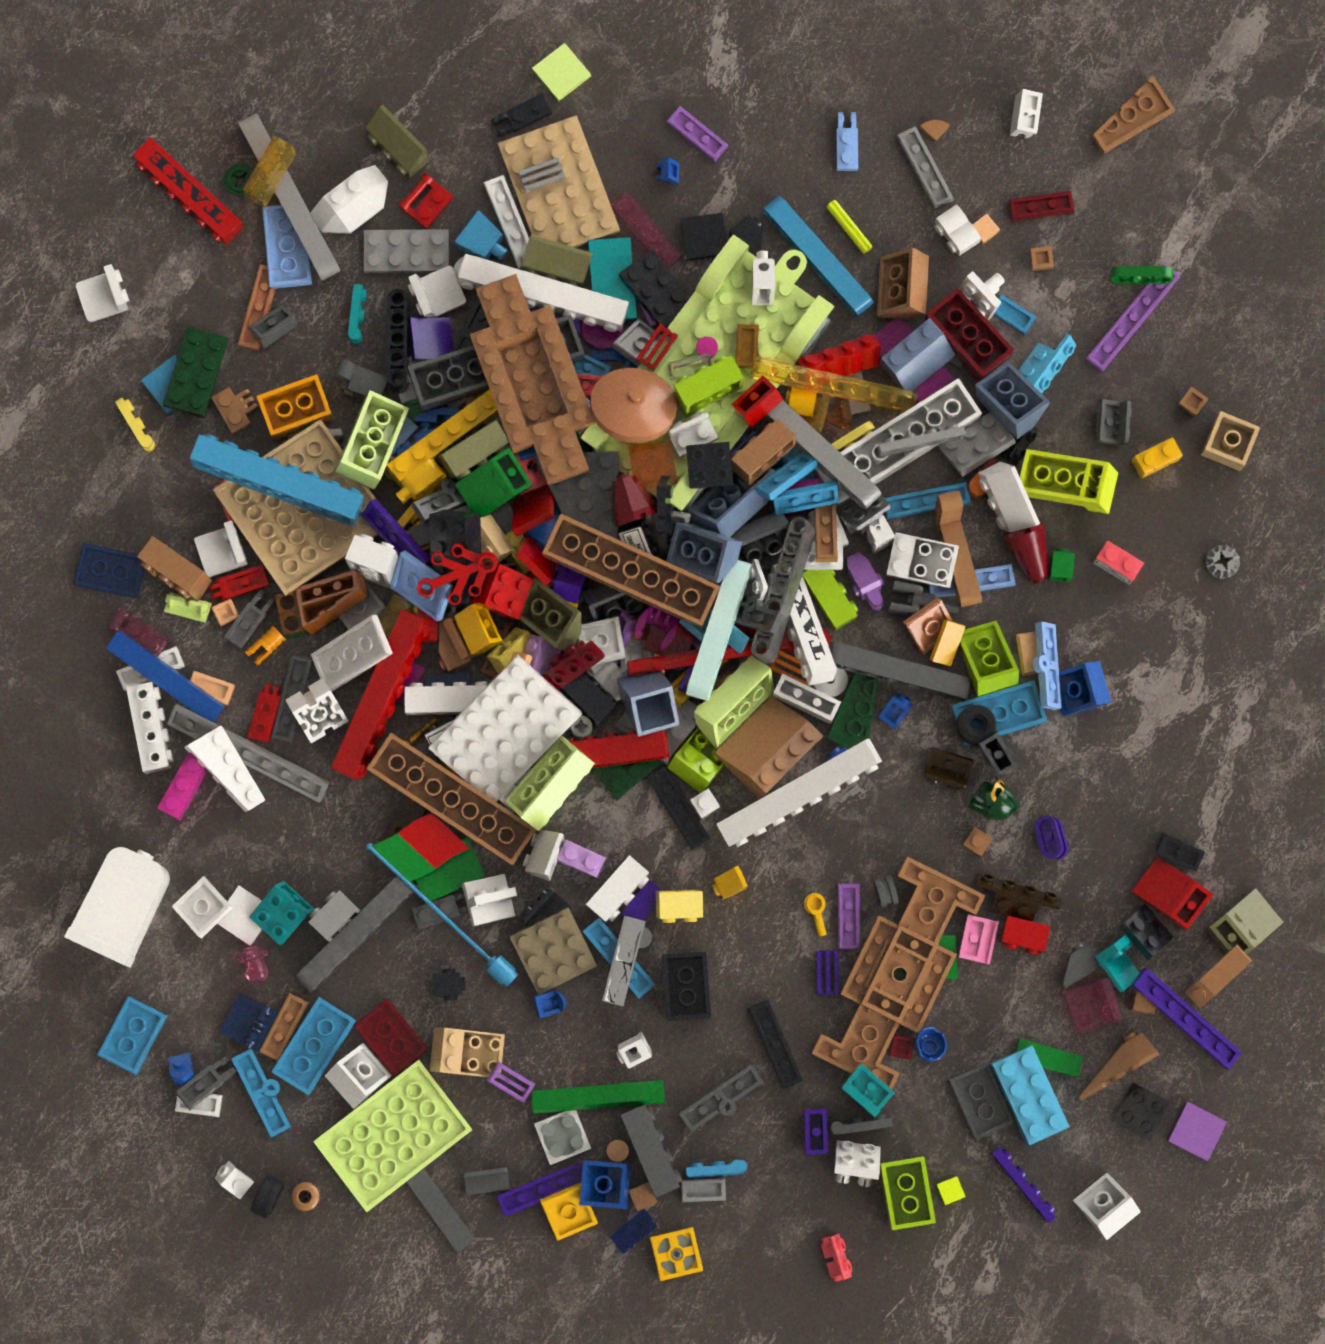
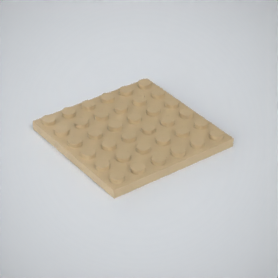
M321 419L262 457L264 459L272 457L278 460L279 464L286 467L287 464L296 466L300 469L299 472L305 474L308 472L315 473L320 476L321 480L326 482L328 480L336 481L341 484L340 487L348 489L352 487L361 491L360 494L364 498L361 514L368 503L376 499L367 486L335 472L343 450ZM228 480L213 489V492L285 597L294 592L296 588L303 586L345 558L354 535L361 536V534H365L373 539L379 535L361 514L354 528Z

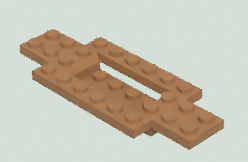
M516 274L476 288L490 327L470 334L513 454L534 447L548 486L588 472L589 468L575 431L594 425L595 421L551 305L530 312Z

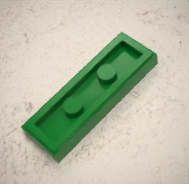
M1019 1039L1016 1051L1027 1046H1033L1042 1068L1078 1078L1083 1056Z

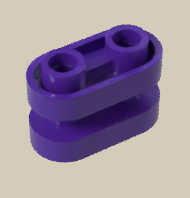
M1051 816L1039 817L1035 822V832L1041 853L1050 859L1060 860L1065 858L1069 847L1062 822L1058 818Z

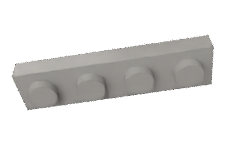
M957 424L945 427V430L942 431L930 429L919 436L912 433L903 436V439L895 440L894 438L885 439L878 446L879 456L963 439L965 436L964 426L958 427Z

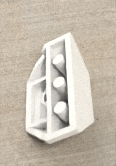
M376 165L353 173L324 195L310 214L321 233L351 234L384 209L388 180Z

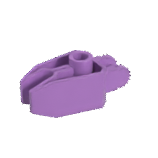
M857 552L847 557L848 575L853 583L851 585L852 591L856 597L859 596L861 601L867 600L872 610L879 611L883 605V599L880 594L881 586L884 585L879 573H875L869 560Z

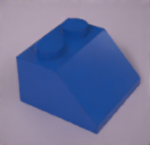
M1100 661L1083 663L1059 672L1061 712L1063 716L1112 703Z
M583 1160L579 1205L627 1209L631 1165Z

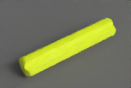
M836 200L831 201L827 205L828 211L863 254L869 252L872 249L871 243Z

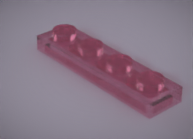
M629 191L612 203V207L644 246L649 251L653 250L666 268L681 258L679 251Z

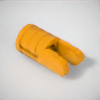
M271 626L270 630L245 651L250 656L261 645L266 649L254 661L257 666L278 645L286 640L274 626Z

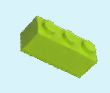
M807 570L802 575L806 587L834 632L855 620L858 608L852 600L849 601L845 596L847 591L841 582L837 583L834 575L836 574L834 570Z

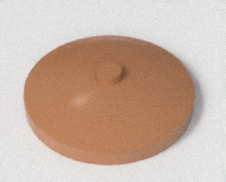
M623 368L604 375L595 384L591 393L590 411L600 429L611 437L625 442L640 443L654 440L670 429L676 417L677 400L670 385L657 374L639 368Z

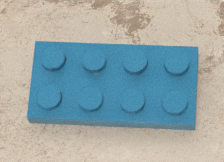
M1034 680L951 706L956 721L960 713L971 705L987 707L995 716V731L1000 736L1047 722ZM973 719L970 722L971 729L974 731L981 730L982 722L978 719ZM963 741L964 747L971 745Z
M318 997L273 1068L272 1073L305 1094L310 1095L357 1020Z

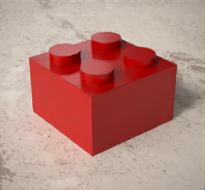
M498 563L493 572L486 574L481 586V594L473 597L471 602L505 618L519 620L534 579Z

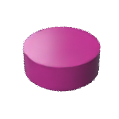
M712 337L701 338L696 345L697 354L703 359L713 358L718 351L716 340Z

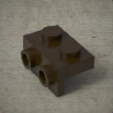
M932 747L924 770V777L932 783L942 782L948 784L952 789H966L974 759Z

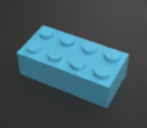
M1027 1046L990 1063V1067L1026 1145H1032L1069 1128V1124L1033 1046Z

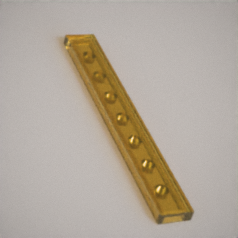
M757 357L750 372L751 378L759 379L764 375L772 383L904 412L912 408L918 398L917 392Z

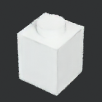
M709 788L690 800V804L701 821L720 809Z

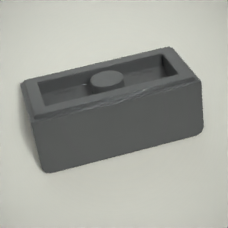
M282 304L248 328L259 344L266 348L297 326L295 316Z

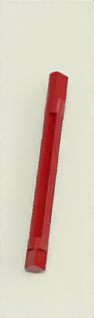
M783 636L780 649L789 647L787 636ZM753 640L748 641L743 652L740 654L727 644L722 660L752 656L751 646ZM700 649L627 661L629 676L695 665Z

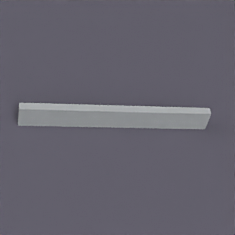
M178 704L174 706L167 725L196 740L219 727V725ZM223 728L245 765L319 803L322 801L330 782Z

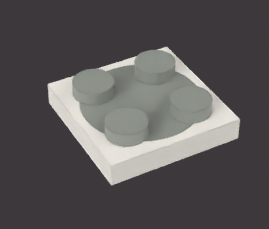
M576 1110L564 1111L534 1124L550 1165L591 1149Z

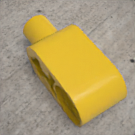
M433 458L428 459L402 480L401 485L403 488L396 493V496L403 504L410 498H413L414 501L420 500L437 487L447 475Z

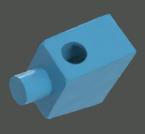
M479 210L454 241L455 247L458 250L486 260L491 255L499 260H503L508 253V250L500 245L503 241V234Z

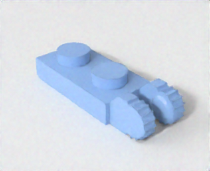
M838 112V128L836 129L837 171H858L856 112H851L850 115L851 128H843L844 115L843 112Z

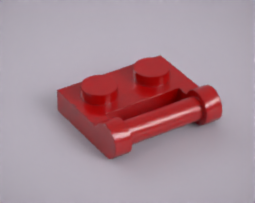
M424 173L420 177L421 181L397 205L427 230L454 197L428 174ZM428 185L431 191L415 209L411 208L410 205Z

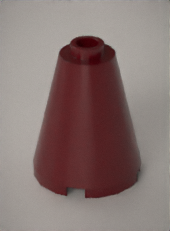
M1040 522L1039 525L1003 534L1006 544L1027 580H1033L1034 584L1045 581V576L1049 575L1044 522Z

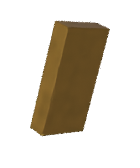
M737 324L735 362L739 368L757 369L759 325Z

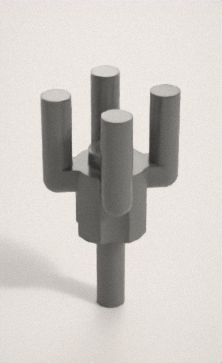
M894 581V584L891 586V592L908 595L907 604L890 602L887 613L910 617L933 601L935 594L923 592V587L920 585ZM943 602L948 612L958 614L959 605Z

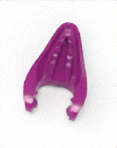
M649 606L637 621L634 637L637 639L642 637V630L645 628V624H655L666 632V637L663 638L664 641L659 643V650L663 651L674 639L679 619Z

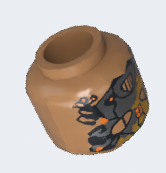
M302 1182L293 1189L291 1200L297 1209L310 1211L319 1205L321 1192L314 1183Z

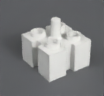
M323 678L308 686L310 691L302 694L299 691L286 699L288 706L311 743L325 736L324 730L332 726L333 730L349 722Z

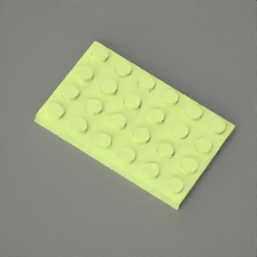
M418 1060L313 1142L364 1210L368 1212L473 1129L425 1066Z

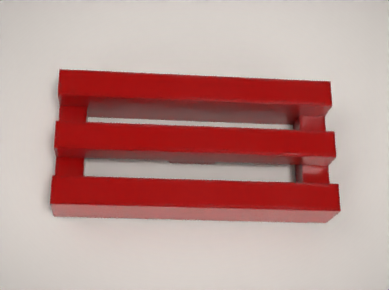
M659 324L636 360L652 371H655L678 338V335L672 333L670 329H666L662 324ZM662 331L664 334L661 336V338L659 339L655 347L652 349L646 360H644L643 357L645 356L651 345L654 343V341ZM667 336L671 337L653 364L649 363Z

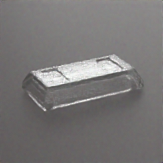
M705 353L669 362L670 380H676L685 375L692 376L696 374L695 371L704 365L707 367L711 366L710 355Z

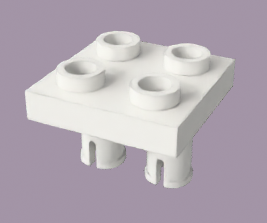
M972 271L966 276L959 289L983 316L990 320L1001 304V301L995 294L1004 283V279L999 273H996L983 283Z
M837 1140L834 1173H837L836 1181L841 1183L844 1176L843 1184H847L850 1181V1176L859 1177L857 1183L860 1186L864 1185V1180L866 1179L865 1187H870L872 1179H879L880 1147L872 1144Z

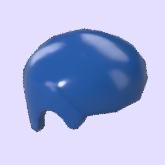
M935 1027L923 1028L916 1035L914 1050L923 1060L929 1062L937 1061L946 1052L947 1043L945 1036Z

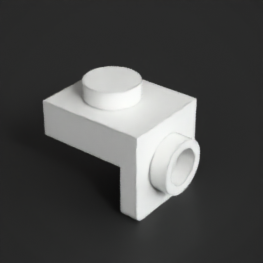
M230 1161L219 1168L215 1177L222 1187L239 1199L243 1197L254 1183L251 1178L237 1169Z

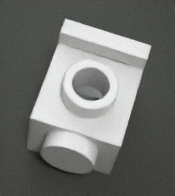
M639 1032L638 1035L618 1044L616 1054L622 1064L625 1063L629 1069L651 1058L652 1050L643 1033ZM633 1047L637 1048L635 1052H631L629 1049Z

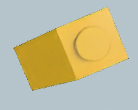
M736 866L714 878L715 884L712 885L716 896H721L722 900L745 890L748 885L739 866Z

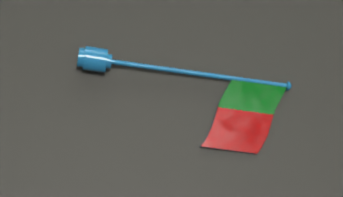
M433 813L413 821L397 834L375 845L372 843L366 845L367 851L370 850L488 961L486 972L500 985L503 984L507 987L517 977L516 969L503 956L500 955L497 958L494 955L491 958L411 883V881L431 873L453 856L470 850Z

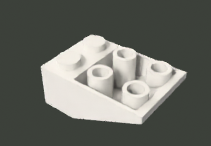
M896 532L886 575L903 580L950 588L959 546Z

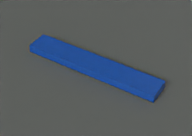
M117 631L106 647L108 651L192 711L214 723L224 709V704L122 631Z

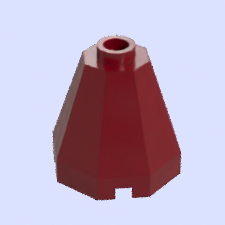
M627 472L616 476L617 480L612 482L613 521L615 527L657 513V503L635 474L629 476Z

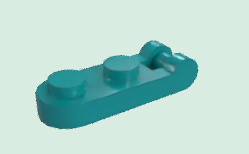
M354 284L348 336L354 345H359L363 340L359 329L360 322L364 323L365 310H362V302L367 300V289H363L361 284Z

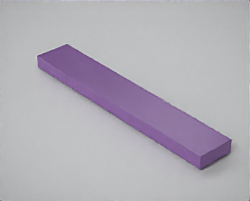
M1174 271L1173 282L1169 284H1147L1085 360L1102 373L1181 275Z

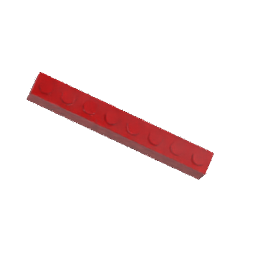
M401 609L387 640L393 654L377 663L331 766L332 769L357 780H361L366 775L369 760L377 751V742L385 733V724L394 713V704L403 692L405 679L412 672L413 661L421 652V643L430 632L431 621Z

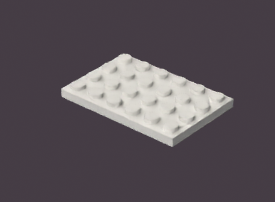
M517 654L430 744L429 749L468 784L497 802L498 798H501L582 715V712Z

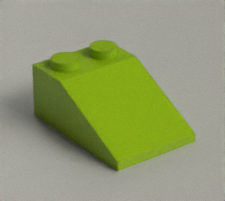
M997 620L965 629L959 646L977 696L1018 685L1019 669Z

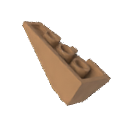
M1132 1032L1123 1038L1125 1042L1118 1046L1078 1094L1077 1100H1084L1106 1087L1109 1082L1112 1083L1123 1077L1127 1071L1137 1069L1160 1054L1143 1033L1136 1034Z

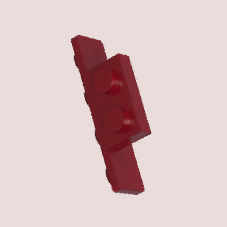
M583 640L577 644L571 643L566 647L563 654H556L549 660L548 663L550 665L541 676L557 690H560L604 659L605 654L593 641H589L586 644Z

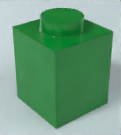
M1062 548L1053 551L1050 558L1048 580L1070 582L1073 579L1075 553H1070V550Z

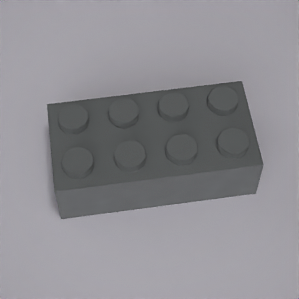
M644 1104L621 1114L655 1198L679 1188V1182L682 1181L678 1169H672L670 1162L673 1161V1157L669 1148L665 1150L661 1141L665 1139L660 1127L655 1129L652 1122L656 1119L652 1108H646Z

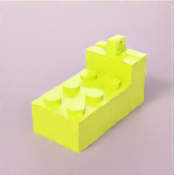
M1026 449L1020 474V480L1030 498L1084 506L1088 511L1109 514L1118 472L1109 462Z

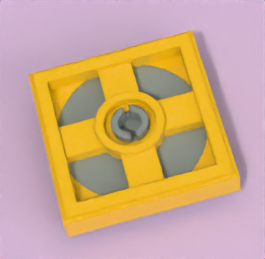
M693 1227L650 1237L660 1281L703 1271Z

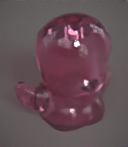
M260 946L247 947L237 957L238 963H245L246 977L251 983H261L268 976V968L263 960V957L267 956L268 951Z

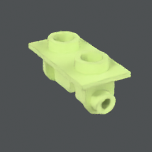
M170 592L165 599L167 604L164 612L206 623L212 603L202 600L197 602L192 598L188 601L181 595Z

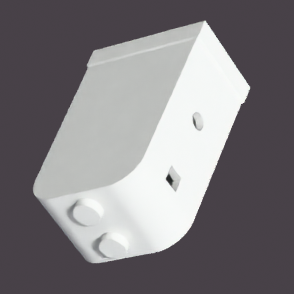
M124 847L114 848L107 854L71 927L68 928L64 937L131 968L135 955L169 885L170 876L168 871L153 861V856L142 850H138L136 853Z

